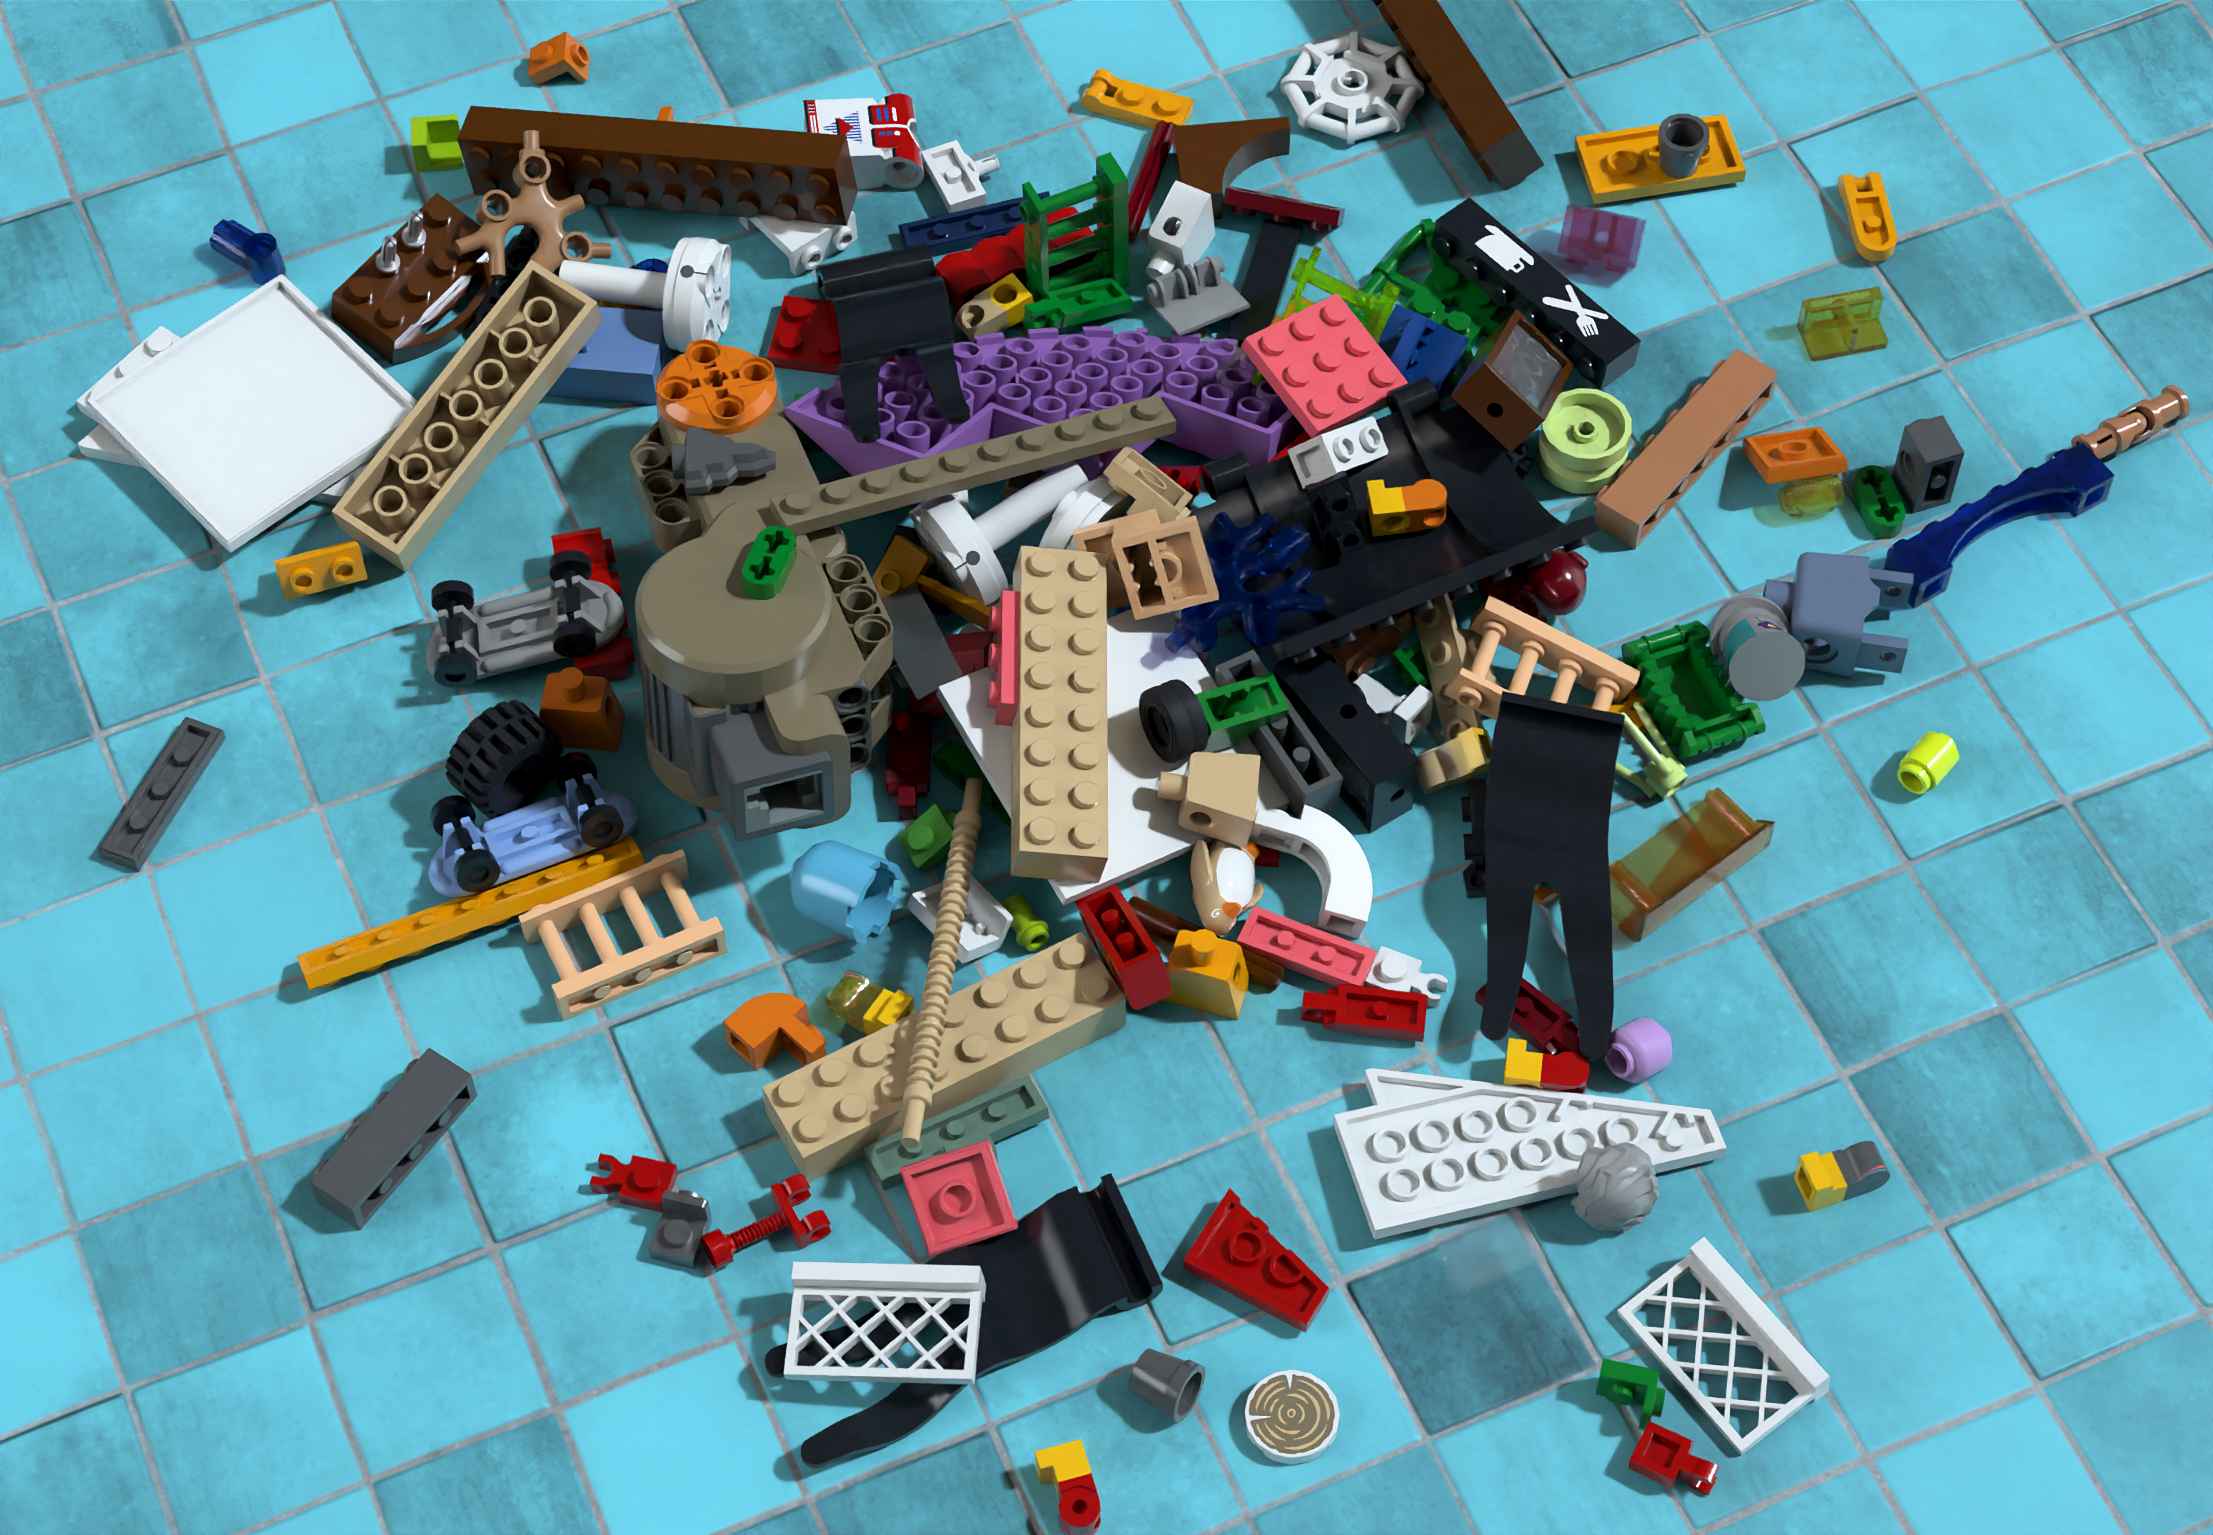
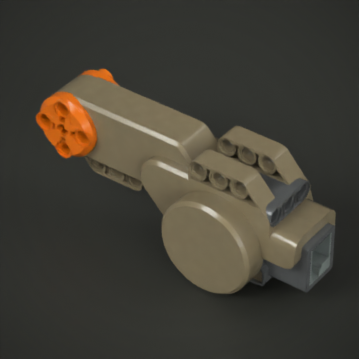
M699 339L691 342L687 346L685 353L671 360L660 372L656 382L658 420L630 453L633 490L657 547L665 553L653 563L643 576L635 599L645 737L649 763L665 787L678 797L696 806L725 812L736 841L743 842L794 828L808 829L832 823L845 816L850 810L851 774L868 764L871 760L873 747L894 719V688L887 672L893 661V626L865 563L855 555L846 554L845 539L838 525L795 536L797 545L796 560L781 592L777 596L767 600H756L744 592L742 586V567L757 535L767 527L779 526L770 511V498L820 484L791 420L785 415V407L777 392L774 365L769 360L758 357L748 351L719 345L717 342L709 339ZM688 427H700L703 430H709L711 434H722L725 437H730L735 443H753L776 452V469L753 479H735L730 485H726L724 488L711 489L708 493H703V495L688 496L685 491L684 479H673L672 447L673 444H684ZM776 549L770 550V554H774ZM765 571L761 580L765 575H769V572Z

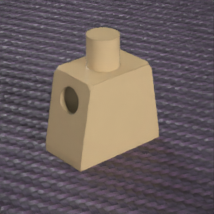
M1194 752L1189 756L1184 775L1160 771L1156 797L1180 801L1178 824L1182 828L1237 846L1246 847L1255 822L1261 756L1254 754Z

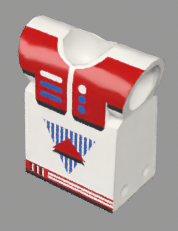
M898 93L883 97L878 102L873 98L803 100L804 132L847 136L857 190L881 188L884 183L894 188L911 189L923 182L924 170L921 151L914 138L917 123L914 103L911 97Z

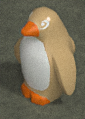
M1214 839L1208 850L1206 842L1199 840L1194 846L1190 864L1191 881L1193 884L1192 899L1203 925L1207 930L1214 932L1216 935L1227 934L1236 924L1237 917L1247 913L1262 899L1264 893L1263 885L1260 882L1254 885L1255 859L1260 853L1254 841H1248L1246 847H1241Z

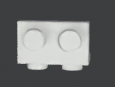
M973 876L969 882L970 889L967 892L968 899L965 902L966 910L964 912L965 918L962 922L963 929L960 932L959 950L956 953L957 959L962 964L1000 949L1013 921L1012 915ZM943 882L911 894L906 906L932 933L936 930L935 923L938 919L937 912L940 909L939 902L942 899L941 892L944 889Z

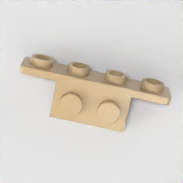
M1448 593L1433 599L1436 607L1414 615L1444 738L1448 742L1458 737L1457 734L1471 727L1484 729L1480 716L1484 714L1474 709L1466 708L1456 700L1444 695L1447 685L1461 668L1470 671L1483 636L1470 629L1457 627L1452 603ZM1491 663L1486 680L1500 686Z

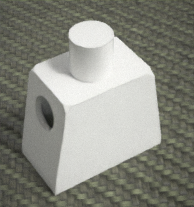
M1175 180L1147 236L1151 261L1145 271L1150 278L1153 279L1173 272L1177 268L1184 274V266L1187 264L1194 268L1193 263L1200 259L1216 235L1211 194Z

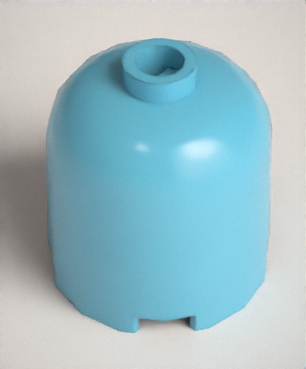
M828 840L814 844L802 857H799L793 863L790 870L791 900L797 912L805 918L848 939L865 945L868 942L867 936L870 933L880 935L891 920L899 900L898 897L892 895L894 880L901 881L902 874L899 866L891 861L843 843Z

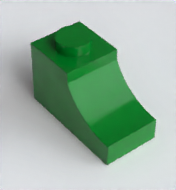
M1273 672L1195 694L1204 711L1209 734L1208 745L1202 752H1214L1237 745L1240 740L1256 729L1286 717L1290 708Z

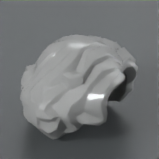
M1628 1142L1604 1147L1603 1149L1593 1147L1586 1150L1582 1154L1579 1167L1574 1176V1184L1577 1186L1579 1195L1571 1200V1204L1575 1207L1574 1211L1579 1218L1586 1221L1593 1229L1616 1232L1620 1230L1628 1231L1632 1226L1645 1221V1215L1650 1214L1654 1202L1659 1196L1658 1189L1660 1186L1658 1178L1655 1176L1656 1169L1652 1165L1650 1156L1640 1147Z

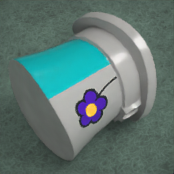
M1754 594L1739 595L1728 600L1716 613L1710 629V648L1713 655L1719 654L1717 662L1720 665L1724 664V668L1729 670L1730 681L1740 695L1754 701L1778 699L1789 693L1797 685L1805 668L1804 650L1801 644L1789 634L1790 624L1782 609L1773 601Z

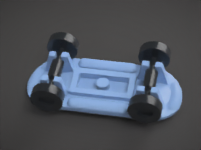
M583 752L568 753L559 758L553 766L552 777L558 789L566 793L565 795L557 798L551 797L487 820L476 827L474 826L476 814L471 802L467 798L459 795L444 797L433 806L430 812V820L434 830L443 837V845L436 851L430 862L428 870L430 883L438 893L446 897L469 896L586 852L609 846L624 839L635 829L638 820L636 808L628 798L620 793L600 787L596 781L597 768L592 758Z

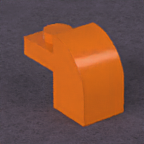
M767 993L756 996L745 1002L723 1021L727 1044L757 1071L783 1048L803 1066L826 1056V1040L814 1025L809 1024L807 1004L793 995Z

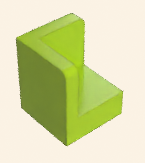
M458 115L411 117V148L417 172L463 168V156L457 140L461 130Z

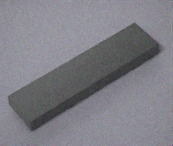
M189 717L184 718L99 847L98 852L101 858L137 872L140 871L226 739L222 729Z

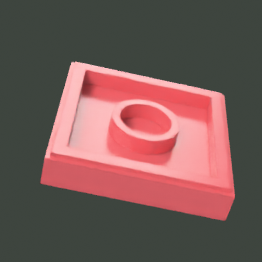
M989 1138L900 1168L929 1257L1018 1228V1223Z

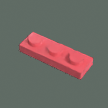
M1002 590L998 606H991L989 613L988 629L989 632H996V644L991 643L989 647L988 669L995 670V681H990L987 704L988 707L995 708L994 724L1012 726L1019 705L1020 591Z
M1253 906L1236 940V943L1241 947L1274 963L1338 987L1339 984L1364 987L1367 975L1377 956V951L1257 906Z

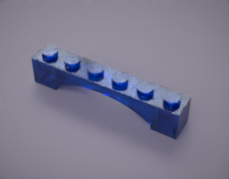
M2083 442L2069 450L2062 449L2055 453L2048 462L2037 468H2027L2017 479L2005 486L2001 484L1995 486L1980 500L1972 504L1968 502L1961 505L1953 515L1940 522L1937 520L1932 521L1919 534L1908 540L1900 539L1895 542L1887 551L1883 570L1914 574L1908 604L1915 609L1947 590L1953 562L1977 539L2002 525L2029 516L2069 512L2076 518L2107 500L2115 475Z

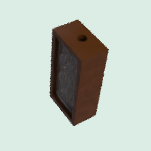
M1516 309L1483 341L1451 396L1511 453L1545 421L1575 364Z

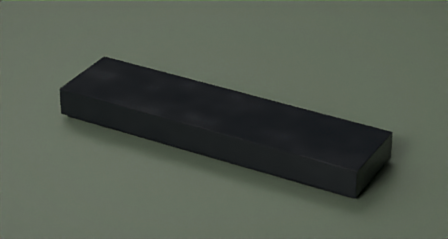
M1264 219L1240 293L1250 304V308L1240 311L1232 317L1226 338L1238 340V347H1241L1246 337L1269 327L1276 318L1302 238L1303 227Z

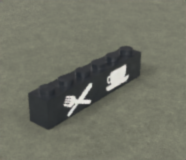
M1470 197L1436 220L1431 247L1436 253L1462 272L1468 281L1475 283L1487 293L1498 306L1503 307L1510 314L1516 309L1522 313L1575 364L1574 368L1577 369L1583 378L1590 380L1602 390L1635 365L1641 340Z

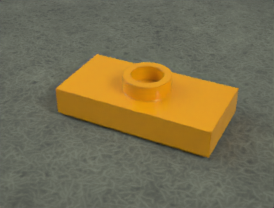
M896 535L872 577L881 601L914 582L919 586V583L916 582L920 575L924 576L935 557L904 536Z

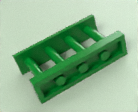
M1111 152L1096 157V175L1092 177V181L1044 199H1040L1030 182L1022 184L1023 202L1019 203V211L1024 221L1026 282L1022 284L1032 294L1034 303L1043 299L1045 292L1070 287L1097 276L1101 278L1112 277L1121 288L1129 286L1128 179ZM1096 197L1097 202L1093 203V208L1047 224L1048 214ZM1097 224V229L1093 230V235L1048 251V241ZM1097 250L1094 261L1049 277L1050 267Z

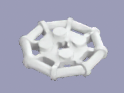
M1350 31L1348 36L1315 45L1307 43L1300 48V56L1289 74L1283 77L1280 82L1281 92L1287 95L1298 116V125L1305 130L1312 128L1347 140V144H1355L1356 140L1389 131L1395 133L1405 128V120L1417 99L1424 95V84L1414 74L1406 59V52L1402 47H1391L1358 36V32ZM1343 53L1342 58L1334 59V55ZM1316 65L1318 67L1314 75H1306L1311 66ZM1389 68L1395 69L1399 78H1392L1391 74L1388 76L1386 70ZM1352 82L1359 83L1357 88H1349L1345 85H1351ZM1302 91L1313 92L1316 98L1315 102L1309 106ZM1392 94H1400L1402 96L1395 108L1387 103ZM1327 112L1347 119L1348 123L1345 124L1322 115ZM1378 114L1381 117L1371 120L1373 115Z

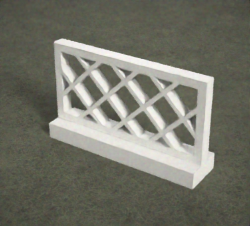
M1705 1237L1690 1247L1689 1255L1617 1310L1618 1316L1741 1456L1811 1400L1815 1403L1829 1392L1830 1376ZM1688 1271L1701 1284L1700 1299L1672 1297L1674 1282ZM1667 1288V1296H1657ZM1706 1292H1708L1715 1299V1301L1706 1300ZM1646 1304L1666 1306L1664 1328L1643 1326L1633 1314ZM1671 1307L1699 1309L1698 1330L1670 1329ZM1705 1310L1725 1311L1732 1318L1731 1334L1703 1332ZM1737 1325L1747 1336L1737 1335ZM1654 1337H1663L1662 1346ZM1669 1338L1696 1340L1695 1363L1674 1361L1667 1353ZM1702 1341L1730 1344L1729 1366L1700 1364ZM1736 1344L1756 1346L1764 1354L1763 1369L1734 1367ZM1769 1361L1778 1371L1768 1370ZM1683 1371L1694 1372L1693 1382ZM1699 1373L1728 1376L1726 1398L1705 1397L1698 1389ZM1733 1376L1762 1379L1760 1402L1731 1399ZM1767 1379L1788 1381L1797 1391L1798 1395L1787 1404L1765 1402ZM1715 1407L1725 1408L1724 1417ZM1731 1408L1759 1411L1758 1427L1744 1438H1741L1729 1424ZM1765 1412L1774 1413L1764 1421Z
M793 1262L791 1280L794 1289L784 1366L786 1380L975 1384L982 1302H985L986 1283L980 1266ZM804 1301H825L832 1311L812 1327L803 1317ZM835 1301H843V1302H842L841 1304L837 1305V1303H836ZM858 1302H871L879 1312L859 1328L846 1312ZM881 1302H890V1303H889L888 1305L884 1306ZM905 1303H918L926 1313L906 1329L892 1314ZM928 1303H937V1304H936L935 1306L931 1307ZM952 1304H970L969 1318L954 1330L939 1316ZM841 1318L854 1333L833 1350L820 1334ZM887 1319L900 1335L880 1351L867 1335ZM934 1320L947 1336L927 1352L914 1336ZM801 1327H803L807 1332L800 1337ZM967 1333V1342L965 1343L961 1337ZM813 1340L828 1354L815 1366H797L799 1351ZM859 1341H862L875 1356L862 1367H849L841 1357ZM906 1342H909L922 1357L909 1368H896L887 1358ZM955 1343L965 1353L964 1370L943 1369L935 1359ZM835 1362L839 1367L830 1366ZM880 1364H883L886 1368H877V1367H878ZM930 1365L933 1369H924V1368H925L926 1366Z

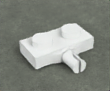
M957 140L921 151L922 163L949 213L987 204L986 192L979 181V176L1000 170L999 161L995 154L973 161L963 152Z

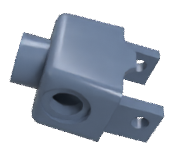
M1805 552L1797 560L1792 582L1766 579L1763 597L1773 601L1785 613L1790 624L1789 634L1801 644L1804 650L1806 669L1851 678L1855 667L1901 673L1908 650L1909 639L1863 633L1864 619L1869 613L1877 609L1879 605L1906 609L1913 586L1914 574L1869 568V557Z

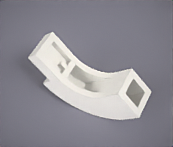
M1304 805L1298 819L1290 817L1289 814L1282 810L1258 808L1248 841H1254L1255 844L1295 855L1305 861L1318 876L1322 887V903L1316 927L1358 939L1368 921L1373 896V883L1368 861L1355 838L1338 821L1326 813Z

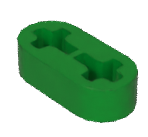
M1876 465L1862 467L1856 474L1852 490L1865 526L1875 537L1881 539L1896 537L1902 530L1906 511L1893 478L1883 467ZM1873 487H1879L1878 495H1876ZM1880 509L1883 510L1885 517H1879Z
M771 526L763 529L757 535L742 567V586L744 592L749 597L756 600L772 599L781 592L797 556L796 537L790 529L783 526ZM776 549L774 554H770V550ZM765 571L769 572V575H765V576L763 577V579L761 580V578H762L764 572H765Z

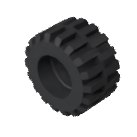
M511 700L507 703L503 701L495 707H489L483 711L481 715L474 718L465 730L461 732L449 752L450 757L447 759L445 767L447 769L446 777L450 784L487 817L502 816L527 806L546 788V785L553 778V766L561 758L563 752L562 739L560 735L523 702Z

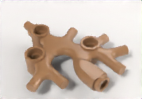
M536 130L523 132L524 149L519 151V163L513 170V180L521 189L520 194L516 198L511 199L502 190L487 192L475 208L476 219L482 225L480 229L471 235L454 241V247L459 256L477 249L485 250L489 256V277L503 278L506 276L505 236L511 228L518 225L529 226L536 232L539 239L538 248L529 258L526 265L530 260H533L553 273L556 269H560L564 260L588 263L593 258H611L610 243H592L586 234L578 231L567 235L562 227L564 219L572 213L585 209V204L580 194L560 201L554 200L549 195L546 179L550 175L551 166L545 157V151L540 149L539 131ZM525 170L530 171L534 178L528 177ZM487 207L493 208L497 216L491 215ZM567 249L573 250L576 257L570 256Z

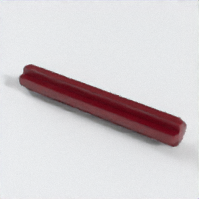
M1160 120L1156 123L1128 195V243L1134 242L1137 238L1173 144V126H1176L1173 122Z

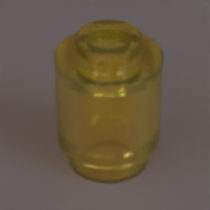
M1837 474L1785 481L1783 487L1779 489L1778 498L1781 509L1784 512H1788L1791 518L1796 519L1832 512L1836 506L1843 504L1844 492L1839 476Z

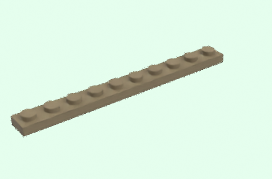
M1155 395L770 498V511L779 526L790 529L797 536L1174 434L1176 419L1160 396Z

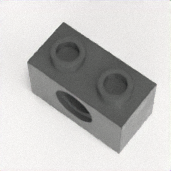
M1943 415L1930 419H1918L1904 427L1892 478L1912 513L1950 503L1964 451Z

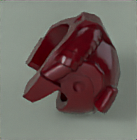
M1558 548L1549 551L1551 560L1527 569L1525 562L1512 566L1511 571L1513 575L1508 577L1507 584L1510 606L1544 623H1547L1548 620L1546 615H1543L1541 612L1558 616L1574 612L1582 604L1586 595L1587 578L1585 569L1589 565L1588 561L1575 551L1565 553L1564 548Z

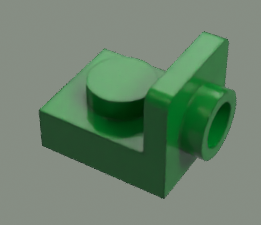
M1603 1358L1596 1395L1605 1396L1610 1402L1619 1405L1642 1404L1638 1429L1645 1430L1652 1416L1661 1417L1666 1389L1657 1388L1660 1370Z

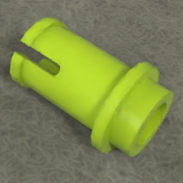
M1013 895L1002 903V906L1013 917L1010 926L1017 934L1016 942L1020 947L1027 948L1029 951H1035L1047 943L1049 940V927L1047 923L1036 917L1022 895Z

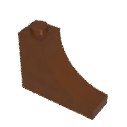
M1289 117L1173 126V157L1177 181L1211 194L1214 220L1222 219V203L1225 188L1229 187L1238 175L1260 161L1276 156L1289 155Z

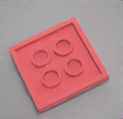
M1338 293L1246 337L1241 345L1245 354L1312 439L1335 430L1386 404L1387 391L1408 383Z

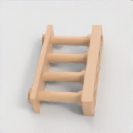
M1489 595L1473 615L1468 628L1483 636L1470 671L1461 668L1447 685L1444 695L1456 700L1466 708L1474 709L1497 721L1502 691L1525 695L1536 663L1558 674L1550 697L1551 701L1567 704L1575 682L1596 693L1591 709L1608 712L1612 701L1619 704L1635 687L1640 671ZM1498 644L1521 656L1508 690L1486 680Z
M683 849L671 854L658 855L649 863L549 904H539L531 908L527 913L518 916L527 946L542 940L560 976L561 981L551 986L557 1009L563 1021L728 953L724 929L717 916L706 921H700L681 883L690 879L686 855ZM665 889L685 928L666 938L659 937L641 901V898ZM624 906L644 946L625 955H618L600 915ZM583 923L602 964L580 973L577 972L559 932Z

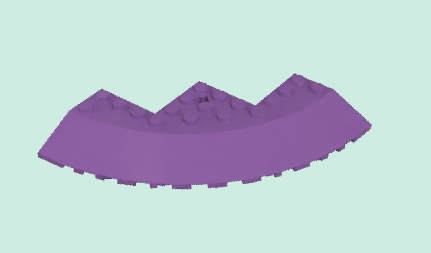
M1091 326L1083 327L1082 334L1058 335L1057 328L1028 329L1027 337L1004 339V334L998 332L973 336V343H955L953 351L962 393L970 408L971 415L968 421L961 424L947 423L938 412L933 403L921 366L917 358L909 354L896 355L895 362L882 363L880 367L878 410L881 437L875 442L859 443L854 439L846 418L840 376L835 378L833 387L827 390L817 387L785 407V415L852 476L1155 395L1160 396L1176 419L1175 433L1159 437V439L1170 442L1177 448L1192 450L1206 455L1211 460H1216L1240 450L1247 458L1251 470L1267 464L1305 431L1242 348L1238 347V340L1224 338L1204 342L1200 341L1201 334L1187 333L1179 336L1175 331H1172L1171 338L1148 336V328H1137V331H1123L1119 334H1113V327ZM1158 438L1130 446L1141 454ZM1124 447L1075 461L1086 475L1088 481H1091L1103 474ZM1052 466L1041 470L1044 473H1047L1056 466Z

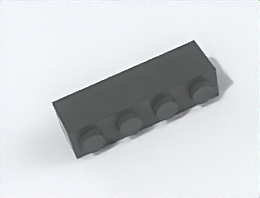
M915 582L882 600L893 626V661L890 669L902 690L910 687L917 700L937 690L939 686L963 675L935 616Z
M1251 650L1217 665L1214 683L1217 687H1222L1267 674L1269 671L1255 651ZM1283 693L1290 708L1286 717L1268 723L1251 732L1248 736L1289 799L1290 803L1288 806L1298 819L1304 805L1322 812L1337 807L1343 778Z
M428 1048L419 1059L412 1060L405 1068L402 1078L392 1090L384 1092L377 1099L368 1117L360 1125H356L349 1130L343 1140V1145L330 1159H325L318 1165L310 1181L317 1202L358 1230H361L475 1100L477 1092L471 1074L431 1048Z

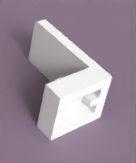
M1372 416L1321 434L1287 450L1303 489L1306 485L1321 482L1340 471L1352 469L1388 454L1383 435L1375 418Z
M1362 674L1354 682L1361 688L1367 703L1375 713H1381L1386 717L1392 732L1402 744H1410L1430 723L1433 693L1423 686L1419 685L1409 696L1403 695L1399 697L1367 674Z

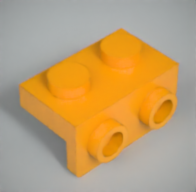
M355 539L274 561L276 573L286 601L368 579L361 549Z

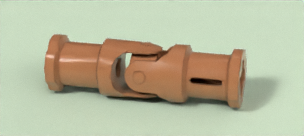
M2169 385L2163 388L2161 395L2152 400L2143 399L2121 411L2116 417L2100 422L2098 429L2087 435L2081 433L2074 436L2071 440L2072 453L2081 466L2092 469L2098 466L2100 459L2111 453L2115 455L2127 450L2131 444H2137L2157 434L2163 429V425L2169 421L2186 418L2190 414L2189 400L2182 389L2175 385Z

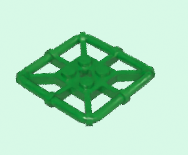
M1431 218L1422 219L1419 225H1416L1406 234L1384 262L1377 263L1372 270V277L1350 302L1348 307L1377 342L1380 335L1373 331L1384 329L1392 311L1367 315L1361 314L1384 286L1409 298L1403 307L1413 312L1415 311L1470 339L1460 358L1465 373L1474 358L1472 348L1482 336L1488 337L1500 325L1495 322V319L1506 309L1498 306L1487 293L1475 283L1468 281L1463 274L1444 265L1443 258L1431 247L1435 222ZM1423 240L1432 272L1420 285L1396 273V271ZM1455 306L1461 312L1454 310L1449 314L1445 312V307ZM1453 372L1447 387L1454 390L1462 376Z

